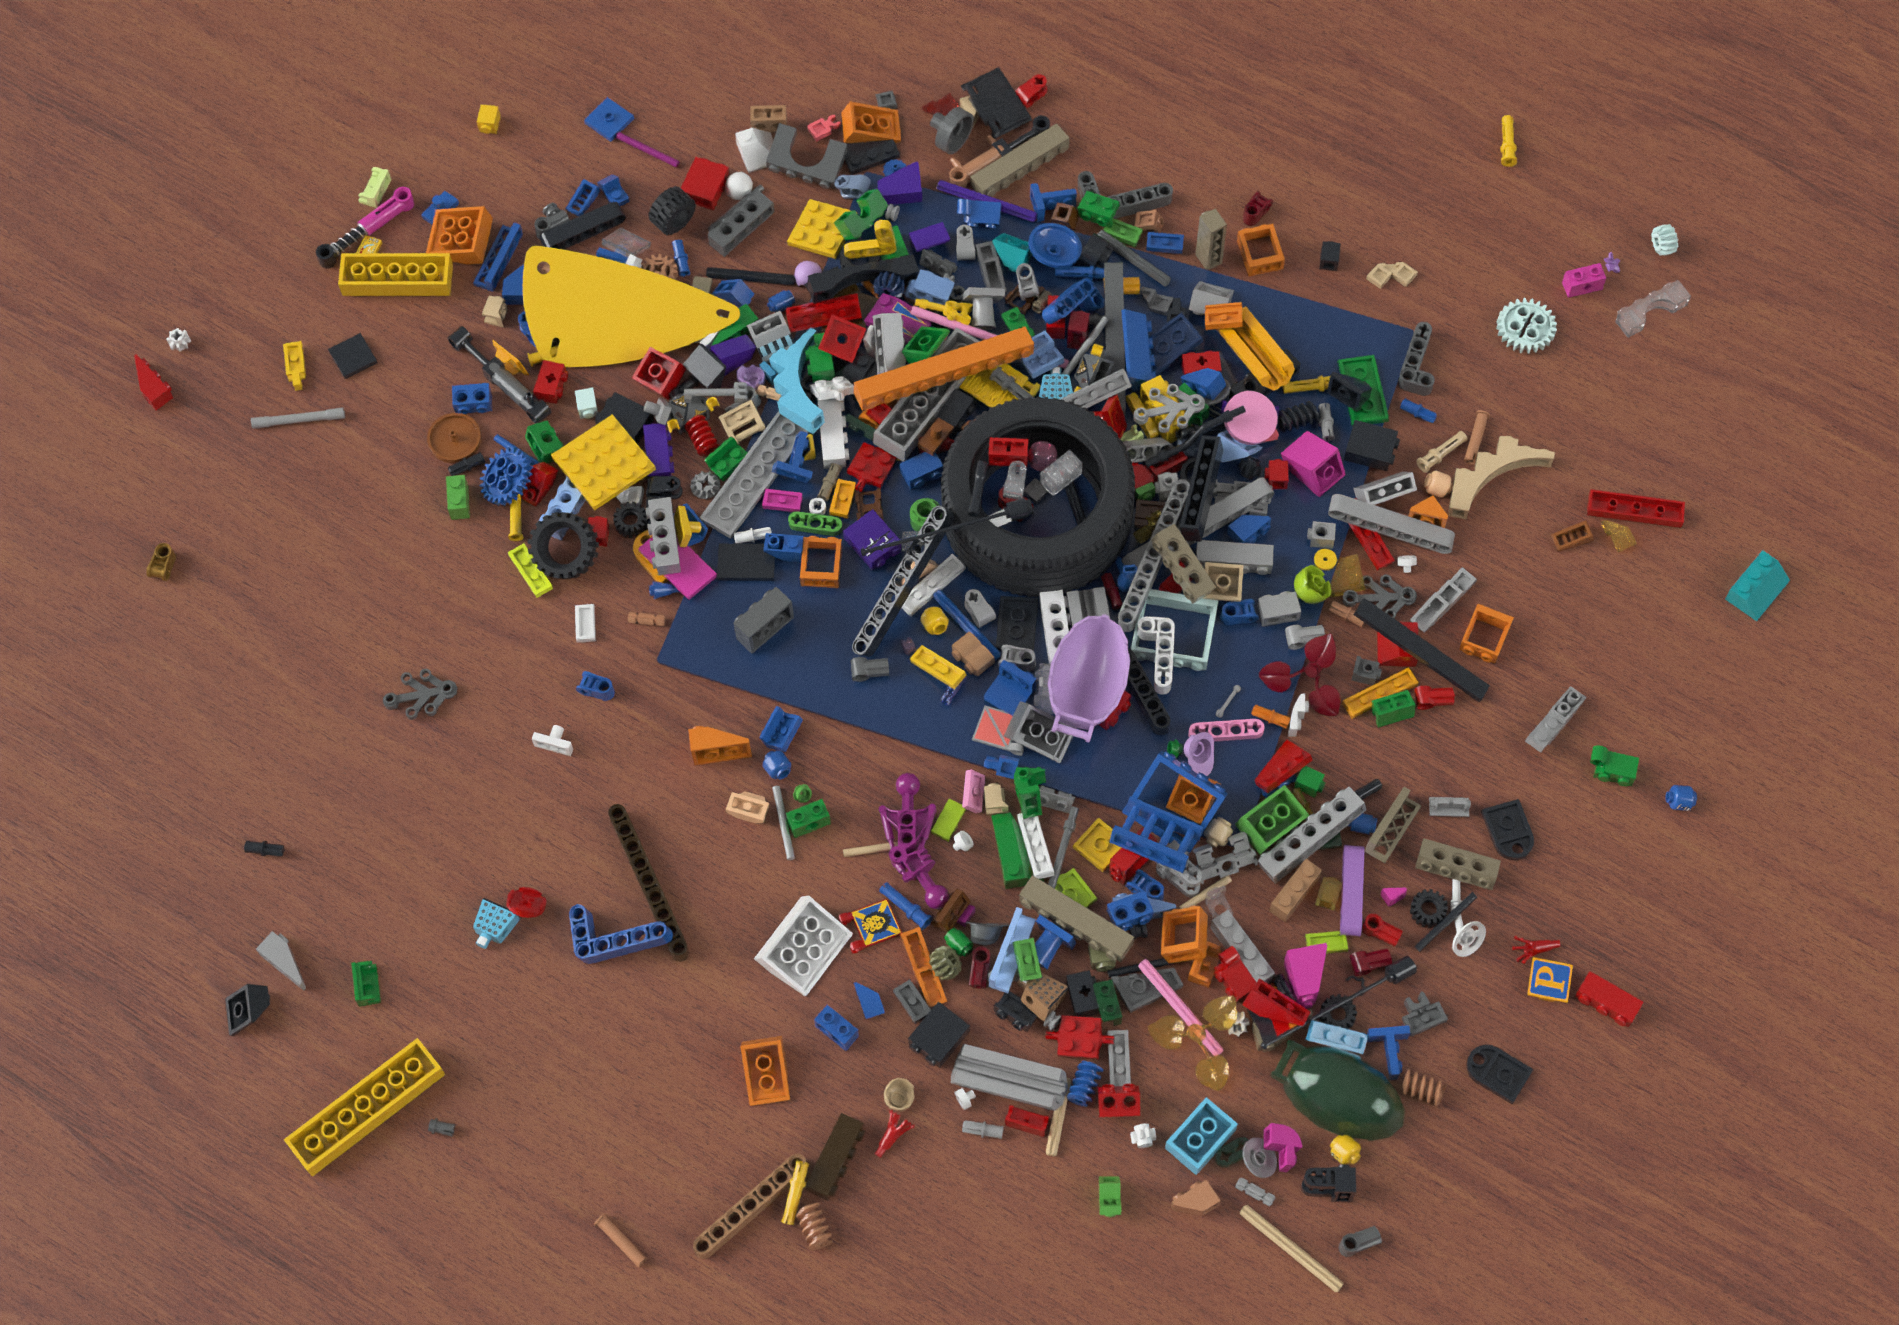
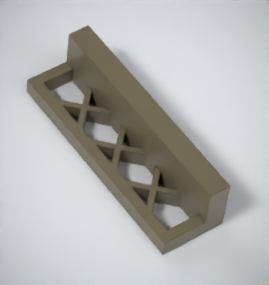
M1403 787L1368 841L1364 851L1386 863L1421 808L1420 804L1408 798L1411 790ZM1406 804L1414 809V811L1410 813H1405L1403 810V805ZM1402 818L1404 826L1396 827L1394 820ZM1394 832L1396 839L1387 840L1385 833ZM1385 846L1387 853L1385 855L1375 850L1376 847Z

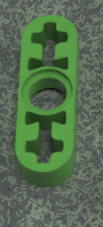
M797 511L791 513L788 517L789 527L795 531L837 536L843 529L842 521L838 517ZM796 518L800 519V521H798V524H794ZM813 520H818L821 524L819 527L814 528L810 523ZM833 524H837V527H835V529H831V526H833Z

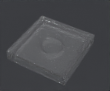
M619 228L603 238L602 245L629 258L630 254L638 256L650 248L651 242L623 228Z

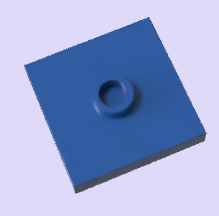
M607 97L584 120V123L611 142L618 132L621 133L634 120V115Z

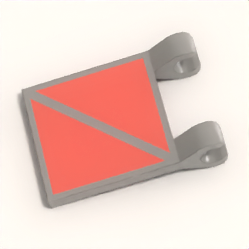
M984 706L972 741L1003 749L1018 756H1022L1024 752L1022 745L1012 743L1011 740L1003 737L1013 716L1002 710Z

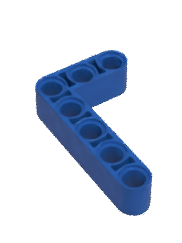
M580 904L574 905L569 911L574 953L586 964L669 943L673 937L672 930L663 922L658 921L596 938L592 913ZM584 912L583 916L578 919L579 915ZM664 929V933L658 936L659 932ZM586 931L585 936L581 938L582 933ZM645 934V938L640 941V937ZM626 939L625 945L621 946L622 941ZM608 944L607 949L602 951L603 947ZM589 949L588 954L584 956V952Z

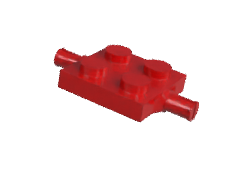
M863 442L847 470V474L859 480L855 490L858 491L859 489V492H862L865 484L881 488L897 458L880 447H874Z
M1061 1015V1024L1058 1032L1046 1031L1045 1035L1046 1040H1057L1058 1057L1098 1060L1099 1049L1102 1043L1114 1045L1115 1041L1114 1036L1102 1034V1019L1093 1017Z

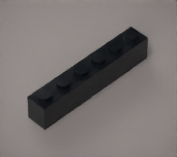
M1201 437L1180 523V531L1186 541L1202 542L1223 454L1220 437Z

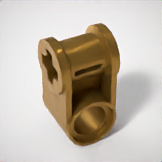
M161 543L156 546L147 567V577L162 578L163 581H168L176 561V554L169 544Z

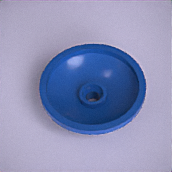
M1046 223L1037 226L1031 232L1028 240V246L1032 255L1042 264L1053 268H1065L1075 264L1082 252V244L1079 237L1068 227L1056 223Z

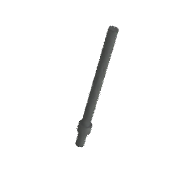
M1071 807L1068 820L1064 823V833L1053 867L1054 876L1050 877L1048 883L1054 889L1071 834L1075 831L1077 825L1075 823L1079 811L1077 807Z

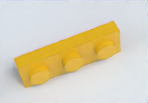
M923 645L910 658L911 663L953 689L966 676L964 670Z

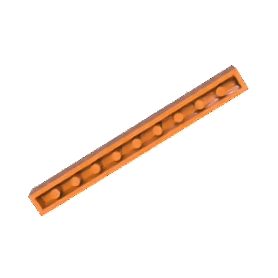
M1022 327L854 382V395L862 410L871 409L901 397H908L911 394L923 392L935 386H942L953 380H960L962 377L971 374L975 375L1005 363L1009 364L1020 358H1027L1033 354L1034 342L1026 327Z

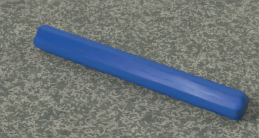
M942 590L935 592L933 598L966 633L970 631L992 653L995 661L999 659L1001 653L944 592Z

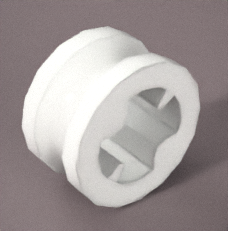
M821 498L812 499L809 503L810 513L824 515L826 512L825 501ZM818 505L819 507V505H821V509L817 510L816 508V510H814V506Z

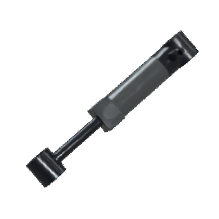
M461 326L447 337L455 350L460 351L465 348L484 365L482 370L485 378L492 384H496L521 407L535 424L540 423L552 413L549 406L543 400L535 397L532 392L506 370L504 364L496 356L491 361L483 356L470 343L473 338L466 328Z

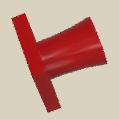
M832 314L818 349L853 363L866 328ZM839 336H843L845 338V341L843 343H840L838 341Z
M1115 394L1107 399L1102 411L1092 412L1095 413V416H1100L1102 420L1106 421L1107 425L1111 426L1118 434V438H1122L1127 428V423L1118 395Z

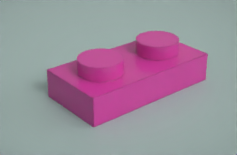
M765 489L762 507L763 509L800 512L803 495L798 492Z

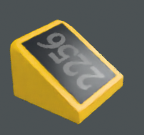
M808 434L806 438L809 440L808 446L802 453L804 461L816 458L813 436L811 434Z

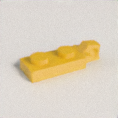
M301 341L283 344L287 378L289 382L293 381L295 391L303 390L302 380L306 379L303 344Z

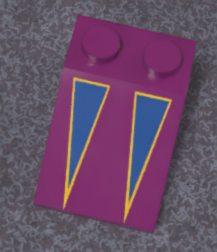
M884 293L864 320L867 328H869L870 325H873L874 315L901 313L905 346L921 326L930 327L933 323L911 315L912 306L897 297Z

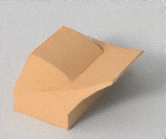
M746 791L741 794L732 792L726 807V813L752 823H764L769 803L765 801V797Z

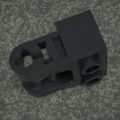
M1340 1164L1338 1167L1309 1168L1305 1172L1301 1190L1307 1196L1331 1197V1202H1352L1356 1194V1167Z

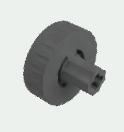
M961 107L953 108L946 116L936 112L930 121V126L937 129L935 137L936 147L949 155L956 153L965 144L974 124L973 114Z

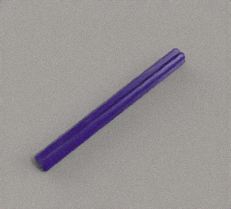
M940 180L937 184V190L962 199L1001 202V212L1030 222H1035L1037 218L1036 212L943 180Z

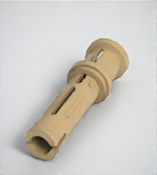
M1459 431L1438 448L1430 449L1427 455L1417 459L1418 467L1424 473L1429 472L1432 466L1442 462L1444 456L1467 441L1466 434L1463 431Z

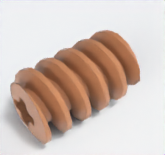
M1408 1069L1402 1088L1404 1095L1411 1091L1412 1098L1418 1093L1420 1101L1426 1096L1428 1104L1434 1099L1435 1106L1437 1107L1442 1100L1446 1085L1442 1087L1441 1080L1434 1084L1433 1077L1427 1082L1425 1074L1418 1079V1072L1410 1076V1069Z
M812 1203L802 1207L797 1211L796 1215L797 1220H801L799 1223L800 1227L804 1228L802 1231L803 1235H808L805 1239L807 1243H810L809 1249L812 1251L822 1249L833 1243V1241H828L832 1234L825 1233L829 1226L821 1225L826 1219L818 1218L823 1213L822 1210H815L820 1205L819 1203Z

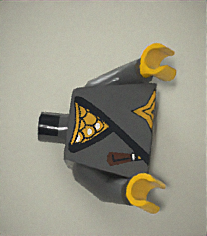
M1094 344L1091 355L1084 354L1076 365L1075 379L1079 382V386L1076 387L1074 392L1110 375L1115 362L1104 359L1107 354L1103 349L1104 346Z
M674 389L669 393L672 399L668 402L671 406V411L666 425L670 433L673 429L677 428L678 433L681 435L687 432L685 425L692 417L704 415L705 420L710 419L709 409L713 411V407L720 406L716 397L708 399L703 396H692V402L685 403L684 393L681 394L678 389Z

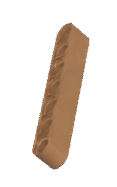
M801 1154L790 1156L700 1234L693 1242V1249L697 1257L700 1259L711 1257L791 1187L789 1182L793 1178L795 1170L792 1166L796 1161H803L804 1164L806 1162L805 1157ZM780 1175L788 1177L784 1183L777 1181ZM764 1189L772 1190L769 1196L761 1195ZM753 1202L756 1204V1207L753 1210H747L745 1208L746 1205ZM738 1216L740 1221L737 1224H731L729 1222L731 1217ZM715 1231H724V1235L722 1237H714ZM703 1243L709 1245L708 1249L704 1252L698 1250L699 1245Z

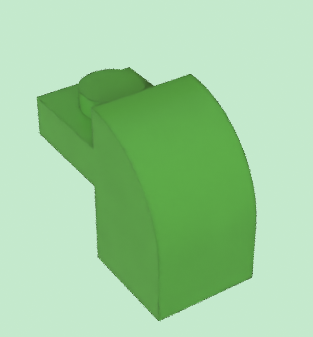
M1099 1176L1100 1215L1114 1217L1121 1214L1120 1176Z

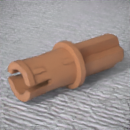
M1336 601L1331 603L1329 607L1331 612L1344 618V621L1348 620L1361 628L1363 627L1364 622L1353 615L1355 611L1352 610V607L1348 608Z

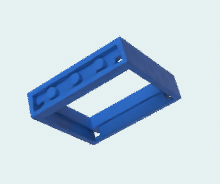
M1161 751L1132 797L1135 799L1139 798L1157 767L1162 762L1217 798L1200 825L1203 827V834L1228 793L1225 792V789L1220 784H1213L1208 781L1209 778L1205 774L1200 772L1197 774L1191 770L1192 767L1186 762L1180 763L1177 761L1172 753ZM1126 805L1122 813L1128 816L1130 812L1126 811ZM1137 816L1135 819L1137 823L1144 827L1148 821L1140 816ZM1155 823L1151 832L1162 838L1166 827ZM1173 832L1168 843L1175 840L1181 844L1183 837ZM1191 840L1186 850L1189 854L1197 844V840Z

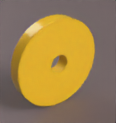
M1321 549L1316 552L1314 563L1319 569L1327 571L1336 565L1337 557L1332 550Z

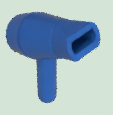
M1118 557L1115 563L1120 574L1117 577L1116 586L1119 587L1120 591L1127 592L1138 568L1135 564L1124 565L1122 559Z

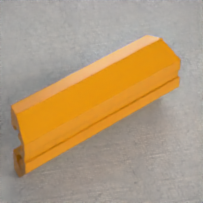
M1244 307L1242 309L1243 327L1217 329V331L1261 385L1275 391L1290 382L1295 370L1293 363L1248 308Z

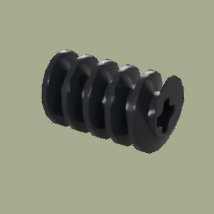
M1307 401L1306 404L1301 403L1299 406H1292V409L1286 408L1285 412L1280 410L1278 424L1281 431L1285 433L1286 427L1290 432L1292 431V425L1297 430L1299 429V423L1305 427L1306 421L1312 425L1313 419L1317 423L1320 422L1314 404L1311 401Z

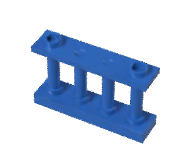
M1130 797L1126 811L1130 813L1122 828L1114 826L1110 843L1183 873L1189 858L1188 855H1185V852L1192 839L1200 840L1203 827L1195 822H1190L1147 804L1140 799ZM1137 816L1148 820L1141 835L1130 831ZM1155 823L1166 827L1159 843L1148 839ZM1174 831L1185 835L1177 851L1166 847Z

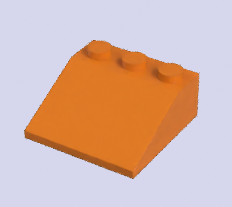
M484 206L436 209L426 253H450L452 262L467 265L483 264L493 217Z

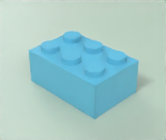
M1206 1097L1167 1140L1165 1149L1197 1175L1233 1135L1238 1123Z

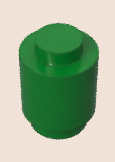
M953 928L945 935L946 944L952 950H956L958 956L967 957L973 951V942L961 930Z

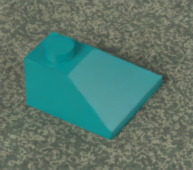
M1002 233L993 239L992 243L1003 265L1009 267L1010 271L1016 272L1020 264L1029 263L1032 253L1030 252L1028 241L1006 233Z

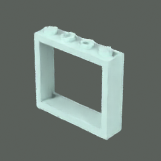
M1151 589L1135 626L1131 650L1138 661L1149 660L1155 663L1156 650L1138 647L1140 638L1137 634L1138 622L1144 617L1146 604L1210 614L1203 657L1199 658L1173 653L1174 667L1184 666L1196 671L1206 670L1218 600L1200 599L1192 604L1185 595Z

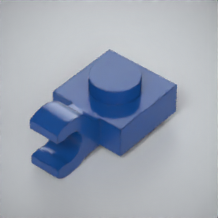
M987 755L984 762V767L997 770L996 775L1014 779L1016 767L1019 765L1018 758L1000 755L999 760L994 756Z

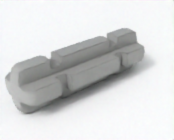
M1242 1177L1239 1178L1235 1186L1236 1189L1246 1191L1245 1194L1258 1201L1262 1200L1263 1204L1267 1206L1272 1205L1275 1199L1273 1194L1265 1193L1266 1190L1253 1183H1247L1248 1180Z

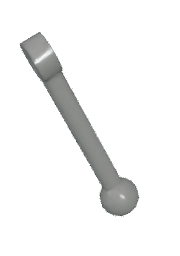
M1239 685L1234 686V691L1226 700L1222 708L1217 710V717L1221 718L1223 716V711L1226 709V707L1233 699L1235 694L1241 691V687Z

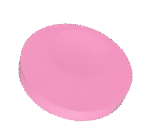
M1243 391L1236 394L1227 403L1224 412L1227 410L1232 411L1242 405L1246 412L1234 417L1228 423L1224 422L1228 433L1238 442L1247 445H1256L1266 441L1273 434L1277 426V412L1274 405L1266 396L1255 391Z

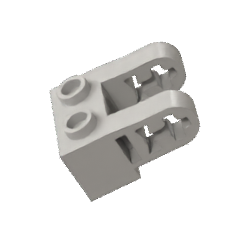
M1173 840L1167 847L1177 851L1180 844ZM1189 859L1183 873L1156 863L1157 874L1162 879L1166 878L1186 897L1193 898L1199 894L1202 873ZM1187 888H1194L1195 891H1193L1192 889L1188 891Z

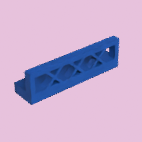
M513 223L511 228L502 225L473 282L474 286L494 292L523 235L520 224ZM507 232L508 235L504 241L502 237ZM501 247L499 253L496 255V249ZM493 262V264H492V266H491V268H490V270H489L488 265H489V263ZM486 276L485 283L480 282L481 278Z

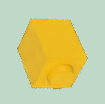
M481 104L477 118L479 132L497 134L501 117L498 106Z

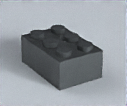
M777 587L773 590H768L760 601L754 602L747 612L740 614L735 619L736 639L751 654L794 618L792 601Z

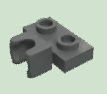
M1420 992L1418 997L1419 1003L1417 1004L1410 997L1404 1000V1005L1409 1014L1403 1016L1402 1021L1405 1026L1409 1025L1410 1037L1443 1024L1448 1020L1439 1001L1429 1005L1430 1003L1424 992Z

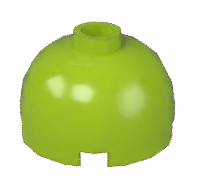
M1314 565L1303 568L1294 579V589L1297 597L1308 604H1318L1331 595V585L1329 580L1325 582L1323 578L1324 572Z

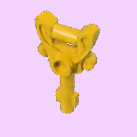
M916 299L914 306L943 312V315L947 316L948 320H956L965 325H969L971 322V317L968 313L972 311L973 304L947 301L945 305L925 299Z

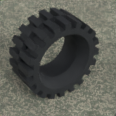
M555 512L551 516L546 515L542 517L543 521H538L535 524L537 528L532 529L530 532L533 535L532 539H528V544H531V549H528V553L533 555L531 561L533 564L538 565L536 568L549 577L559 579L580 577L579 574L588 572L587 568L589 566L592 567L595 563L593 558L598 557V553L595 551L596 548H599V542L595 540V538H598L597 533L592 531L593 526L588 524L587 520L583 517L566 512ZM568 527L579 536L581 550L574 561L562 565L551 557L548 545L554 532Z

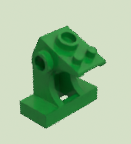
M1016 767L1014 786L1023 819L1042 815L1038 784L1046 783L1045 769L1040 767Z

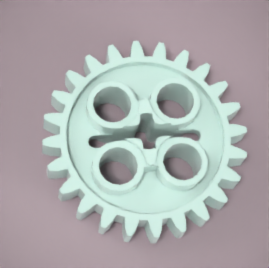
M1524 298L1522 303L1516 299L1515 304L1509 302V306H1504L1497 319L1496 329L1499 330L1498 336H1502V342L1508 341L1507 347L1513 345V351L1520 348V353H1522L1526 349L1529 354L1531 349L1537 353L1538 347L1544 350L1545 345L1549 346L1550 342L1553 341L1557 331V322H1554L1555 316H1550L1552 310L1546 311L1547 305L1541 307L1540 301L1534 304L1533 299L1527 302L1526 298ZM1534 314L1530 324L1527 326L1523 337L1520 338L1519 336L1521 335L1523 328L1526 326L1530 315Z

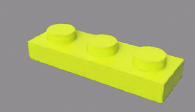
M524 543L508 552L509 557L536 598L553 589L545 574L536 568L538 565L532 563L531 559L533 556L528 553V548Z

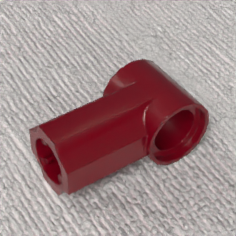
M977 947L973 951L969 987L986 989L991 962L990 952L986 947ZM979 954H984L987 956V959L985 961H978L976 957Z
M1388 948L1368 953L1366 951H1358L1349 956L1355 976H1363L1369 974L1372 970L1386 968L1392 964V957Z

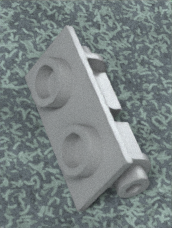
M1043 785L1039 786L1042 806L1070 814L1075 800L1072 794L1061 791L1055 794L1054 789L1044 787Z
M1429 797L1430 816L1469 817V808L1471 807L1469 798Z

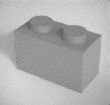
M1285 591L1279 595H1264L1258 599L1257 608L1262 627L1300 620L1301 609L1296 592Z

